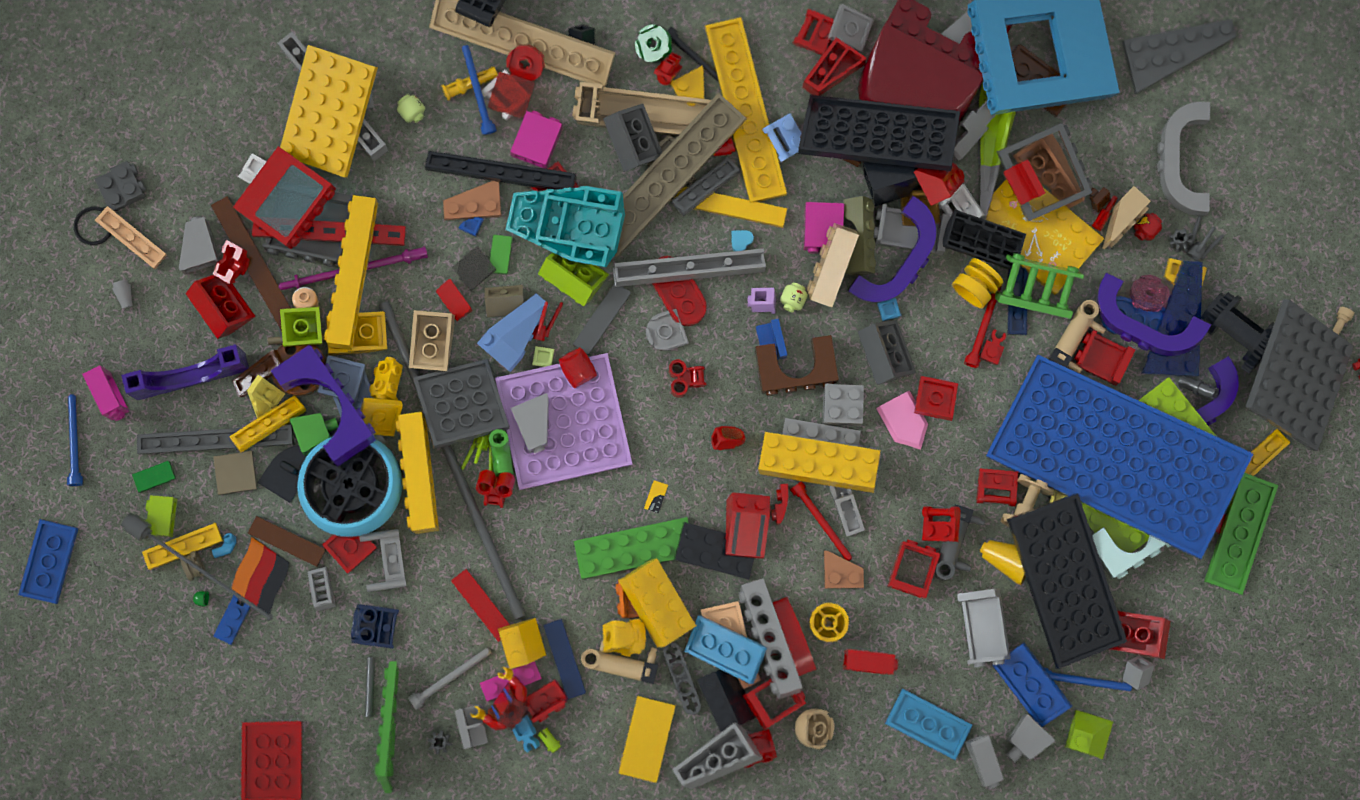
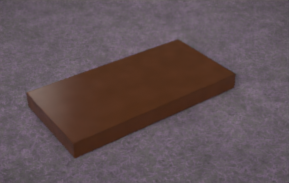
M1020 43L1012 52L1018 82L1061 76L1059 72ZM1066 104L1044 107V109L1057 117Z

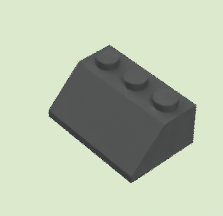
M643 103L603 118L624 172L652 162L663 153Z
M897 320L874 323L858 331L860 342L863 345L867 361L870 364L873 378L877 385L889 383L916 373Z

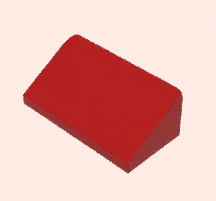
M448 279L436 290V293L450 313L455 315L457 322L473 311L451 279Z

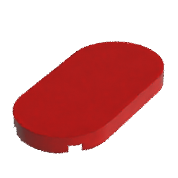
M663 256V257H660L659 259H663V258H673V257H671V256ZM694 279L652 283L667 311H669L671 318L676 323L680 322L673 312L674 309L677 310L683 326H693L704 318L706 300Z

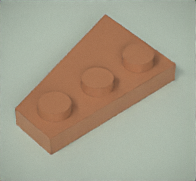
M491 181L443 200L444 219L501 217L499 182Z

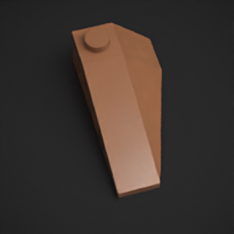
M1053 134L1026 145L1013 155L1018 163L1028 159L1041 185L1045 184L1051 189V194L1058 200L1081 191L1061 146ZM1082 197L1065 206L1070 209L1083 202L1085 198Z

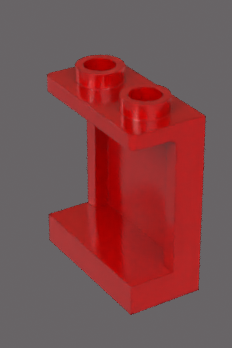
M1096 330L1091 331L1090 334L1086 333L1082 341L1085 345L1082 350L1079 349L1074 357V360H1076L1075 364L1082 368V370L1114 386L1118 385L1136 349L1130 346L1125 348L1096 334Z

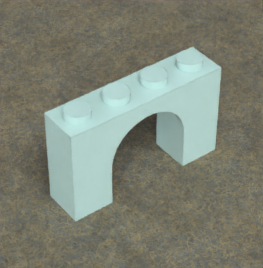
M1104 528L1092 535L1100 561L1112 579L1116 576L1118 579L1128 574L1127 569L1132 566L1136 569L1145 563L1143 560L1145 557L1150 555L1153 558L1161 552L1159 548L1162 546H1171L1149 535L1148 542L1141 551L1127 553L1115 545Z

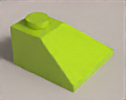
M319 307L280 309L283 347L322 344Z
M1075 710L1065 747L1103 759L1113 721Z

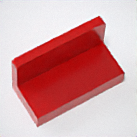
M1028 159L1003 172L1020 205L1046 194Z

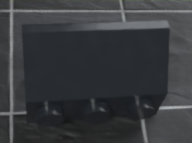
M719 669L697 679L720 733L733 723L742 725L756 718L743 697L746 693L737 677Z

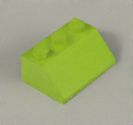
M553 252L546 257L538 272V275L543 277L544 280L553 284L561 292L567 294L582 306H585L594 297L609 276L607 272L598 266L573 262Z

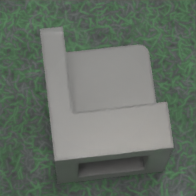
M1140 655L1127 661L1123 681L1137 690L1145 687L1151 681L1154 664Z

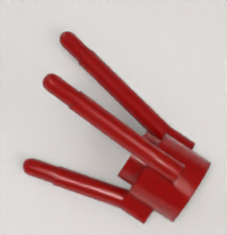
M548 302L544 303L540 322L532 333V339L544 341L545 337H549L550 330L561 311L563 302H560L547 329L543 323Z

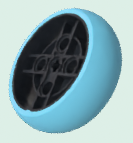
M330 437L318 444L308 454L301 466L297 485L301 506L307 517L318 528L330 534L354 537L370 533L382 526L391 517L400 501L402 475L399 464L389 448L376 439L372 444L337 467L334 462L331 464L326 462L330 456L323 445L332 438ZM377 458L382 461L387 474L385 492L379 489L378 475L373 467ZM363 464V469L360 472H356V466ZM337 472V477L334 480H330L331 473ZM315 478L321 480L322 494L327 502L322 512L314 498ZM348 482L354 484L352 488L347 486ZM370 489V495L364 498L363 492ZM344 498V503L341 506H337V500ZM369 506L375 508L370 514L359 520L342 522L347 513L360 512Z

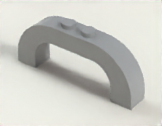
M1193 102L1179 108L1163 127L1161 142L1157 146V152L1160 154L1157 171L1160 172V182L1165 197L1178 210L1196 216H1205L1210 212V193L1192 192L1181 182L1180 133L1185 126L1206 125L1210 121V102Z

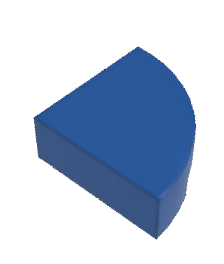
M479 217L468 219L462 222L458 229L476 237L484 219Z

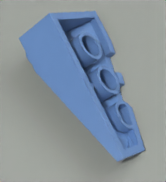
M538 294L533 295L492 326L477 344L511 372L526 353L524 349L528 341L532 340V333L535 327L539 325L546 301Z

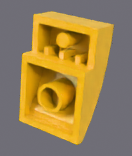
M385 312L359 313L353 349L329 347L327 344L328 355L336 356L387 350ZM326 316V329H329L330 322H328V316Z

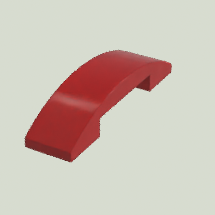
M785 597L772 602L798 676L816 670L808 644L788 598Z

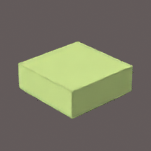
M535 346L532 365L538 367L551 366L555 350Z

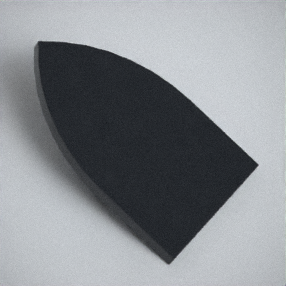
M299 445L287 448L271 461L257 483L290 503L298 491L299 472L308 455L304 456Z

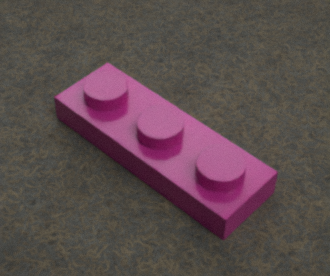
M535 661L512 669L513 677H517L524 686L542 679ZM498 676L480 683L486 701L497 698L501 692L504 695V688L507 693L514 691L508 680L501 679Z

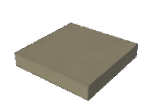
M253 451L213 457L218 495L258 489Z

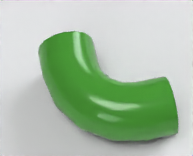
M501 429L494 430L489 435L494 473L496 477L503 472L513 475L508 435Z

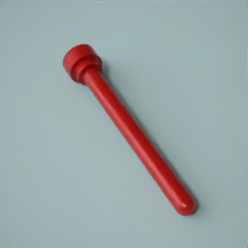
M991 293V299L987 304L972 352L965 357L964 364L972 368L979 367L981 361L979 359V352L997 302L995 299L996 293Z
M803 481L799 482L790 489L791 493L794 496L796 495L797 498H801L844 559L850 561L852 555L807 495L806 486Z

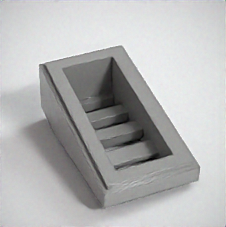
M327 567L307 571L315 610L321 611L336 607ZM324 575V578L314 580L313 578L316 576ZM325 583V586L315 587L317 584ZM318 592H327L326 594L317 595Z

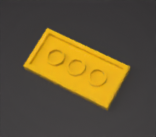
M637 696L619 774L657 783L675 705Z

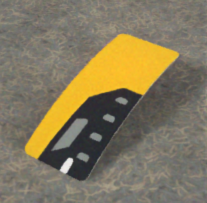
M653 481L644 509L659 513L668 487L667 484Z

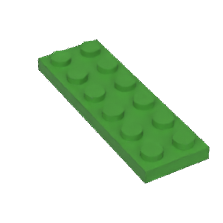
M1244 473L1230 501L1204 582L1243 595L1278 485Z
M680 518L574 541L581 579L638 568L649 560L656 558L659 563L674 560L683 522L688 523V518Z

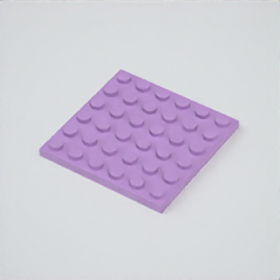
M608 353L589 357L597 376L575 389L568 382L560 364L495 378L509 424V429L506 431L519 490L633 465ZM547 393L549 398L548 446L544 447V451L534 454V452H529L511 408Z

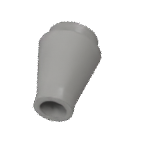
M128 280L112 283V290L121 308L132 307L131 284L128 283Z

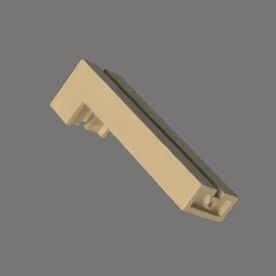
M580 82V86H576L575 98L578 100V105L573 107V117L577 124L606 127L603 118L643 103L656 134L679 136L711 100L603 87L602 84ZM687 103H693L696 105L691 107L688 106Z

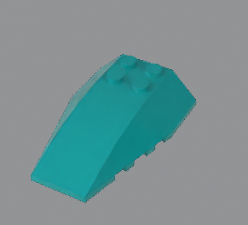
M590 186L513 193L505 230L570 261L607 267L617 253L625 218L623 193Z

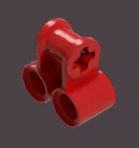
M679 359L673 360L669 365V375L675 379L671 384V394L676 398H681L686 395L689 387L699 388L707 386V383L704 382L705 366L686 368L684 361ZM679 365L683 371L676 374L673 372L672 367ZM682 384L685 390L680 393L676 392L674 386Z
M482 470L478 476L476 491L484 495V506L490 504L503 508L505 498L512 495L515 477L508 472H503L496 477L493 471Z

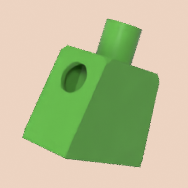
M321 413L290 419L304 456L308 455L322 441L330 438L329 432L339 427L336 418L324 421Z

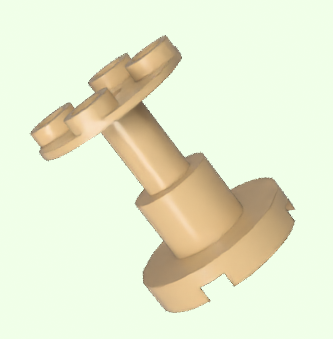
M1020 474L1017 479L1018 483L1029 489L1023 503H1018L1014 515L1004 513L1000 522L1009 527L1008 518L1034 509L1033 507L1039 493L1052 496L1055 490L1048 487V484L1044 481L1037 480L1034 482L1031 481V478Z

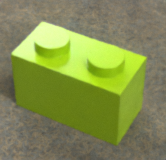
M150 495V499L146 502L148 516L145 520L152 525L151 534L153 536L173 537L178 499Z

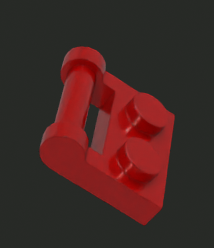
M808 9L805 14L806 19L798 36L794 38L793 44L822 56L830 42L828 36L834 19ZM817 20L818 23L810 40H804L812 21Z
M980 468L976 503H1001L1015 507L1018 472ZM984 489L1010 491V496L984 494Z
M952 506L951 508L923 507L922 541H959L961 511L958 506ZM933 516H950L951 522L933 521Z

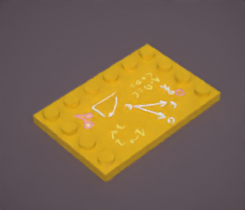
M1007 179L993 193L986 220L1026 234L1021 255L1025 256L1024 259L1068 268V266L1080 268L1104 240L1101 235L1065 205L1031 221H1026ZM1043 187L1046 194L1030 200L1029 204L1032 211L1035 212L1059 200ZM1020 265L1030 273V266ZM1039 269L1036 280L1045 287L1049 271ZM1056 274L1051 291L1054 295L1065 285L1067 275Z

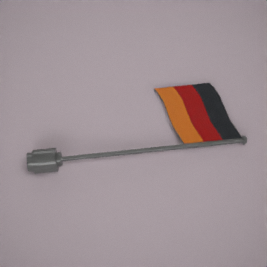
M129 513L124 518L121 526L139 541L143 538L145 540L148 537L264 615L268 621L272 620L273 615L270 613L273 603L289 568V562L251 537L248 551L237 569L232 588H230L151 534L152 525L137 514Z

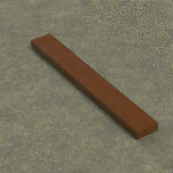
M226 196L212 204L211 207L230 241L247 250V258L250 259L247 271L282 331L280 309H291L282 291L278 288L277 282L238 213L233 208L230 199Z

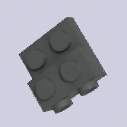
M128 161L110 168V172L95 178L107 206L114 212L146 197L144 193L146 187L142 180L138 181L136 176L139 174L134 164H130Z

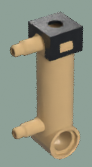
M1086 300L1078 307L1058 344L1051 352L1049 360L1079 374L1081 373L1082 368L1073 363L1071 359L1090 327L1102 334L1106 331L1102 325L1093 321L1099 313V306L1095 301ZM1084 307H1089L1092 314L1087 315L1084 312Z
M603 641L599 651L588 649L581 656L582 664L589 669L654 684L658 665L655 664L657 648L653 647L649 652L647 662L604 653ZM590 653L595 654L597 657L596 663L592 665L586 662V656Z

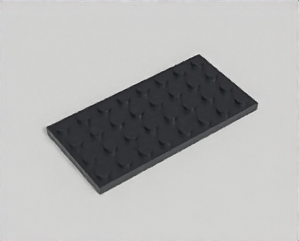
M810 95L798 154L951 171L960 111Z
M1072 494L1008 518L1007 522L1055 667L1057 669L1063 668L1127 642L1079 494Z

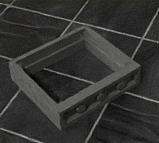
M1058 123L996 151L1004 170H1007L1013 166L1008 153L1057 131L1060 134L1083 190L1035 212L1032 211L1029 202L1020 205L1026 221H1031L1092 193L1091 188H1093L1091 180L1084 175L1085 166L1082 160L1078 161L1076 153H1078L1077 147L1074 142H1070L1068 137L1071 135L1067 125H1063V123Z

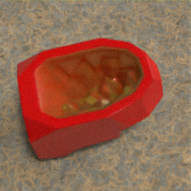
M720 426L714 429L711 435V444L714 450L734 449L741 446L745 442L746 437L739 428Z

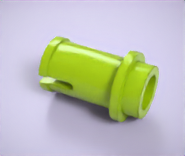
M547 727L537 736L547 746V751L553 754L561 748L560 740L557 741Z

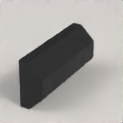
M954 210L946 225L943 247L1011 270L1013 263L1007 260L1006 256H1013L1014 253L1021 254L1026 234Z

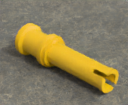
M493 66L477 73L481 85L495 79L498 74ZM470 77L462 80L458 78L455 82L446 86L444 84L441 85L447 101L451 97L459 94L463 95L466 93V90L473 88Z

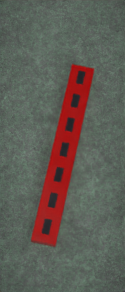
M258 217L285 237L291 233L299 222L298 219ZM313 220L312 226L303 233L301 240L342 242V238L346 237L345 222ZM253 222V237L274 238ZM375 224L371 244L405 246L406 226Z

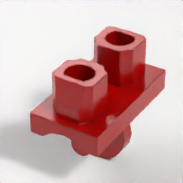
M672 52L669 58H666L655 69L654 74L657 75L659 83L668 85L673 81V78L683 67L679 65L681 56Z

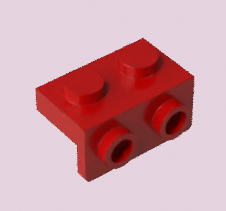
M554 679L529 694L523 703L532 716V722L534 723L537 720L542 722L549 717V713L552 711L559 712L565 708L568 697L558 681Z

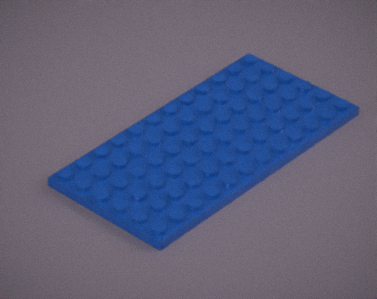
M1037 355L986 457L1035 481H1044L1048 484V487L1066 496L1078 493L1081 503L1201 560L1245 473L1253 453Z

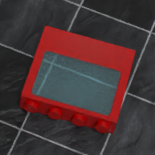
M278 146L233 208L285 246L292 249L299 244L303 233L310 229L314 218L322 213L323 206L333 198L337 188Z

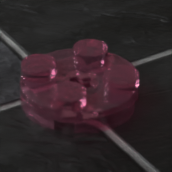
M1143 275L1135 280L1130 288L1132 304L1135 308L1144 311H1160L1169 299V289L1167 285L1164 286L1161 283L1160 278L1153 275ZM1147 290H1150L1151 294L1154 295L1148 296L1146 294Z

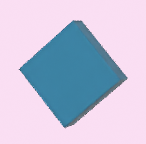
M896 298L877 303L882 322L901 317Z

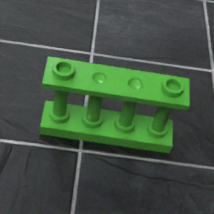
M1014 253L1013 256H1006V259L1012 262L1013 265L1006 289L1003 292L997 291L995 294V299L999 303L1071 319L1073 311L1068 308L1067 302L1074 278L1083 279L1084 277L1079 272V268L1073 266L1063 268L1024 259V255ZM1020 265L1030 266L1031 269L1024 293L1021 296L1014 295L1013 289ZM1043 269L1049 271L1042 297L1038 301L1032 299L1031 293L1038 270ZM1060 273L1067 275L1060 301L1057 302V305L1051 304L1049 298L1056 274Z

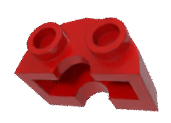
M226 240L222 247L223 258L217 261L213 275L231 284L236 282L235 279L240 274L242 276L245 274L250 259L247 258V250Z

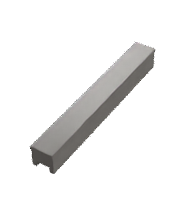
M764 249L614 263L613 275L615 287L760 273L765 272L766 263Z

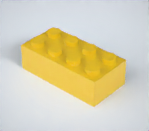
M657 558L649 560L618 580L657 648L668 645L696 627Z

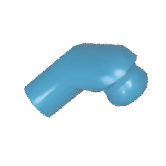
M232 533L224 535V542L221 547L212 549L214 558L233 552L237 539Z

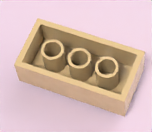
M834 223L833 227L830 226L827 231V244L822 245L819 254L821 255L820 263L816 262L813 270L815 277L813 281H809L806 290L810 300L833 307L859 237L856 230Z

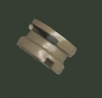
M197 551L191 552L188 556L183 555L205 570L202 559ZM181 560L182 568L189 581H193L194 577L205 576Z

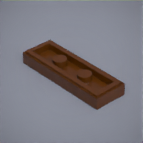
M271 350L232 380L239 397L248 395L247 390L257 375L267 380L273 375L271 370L283 363L277 350Z

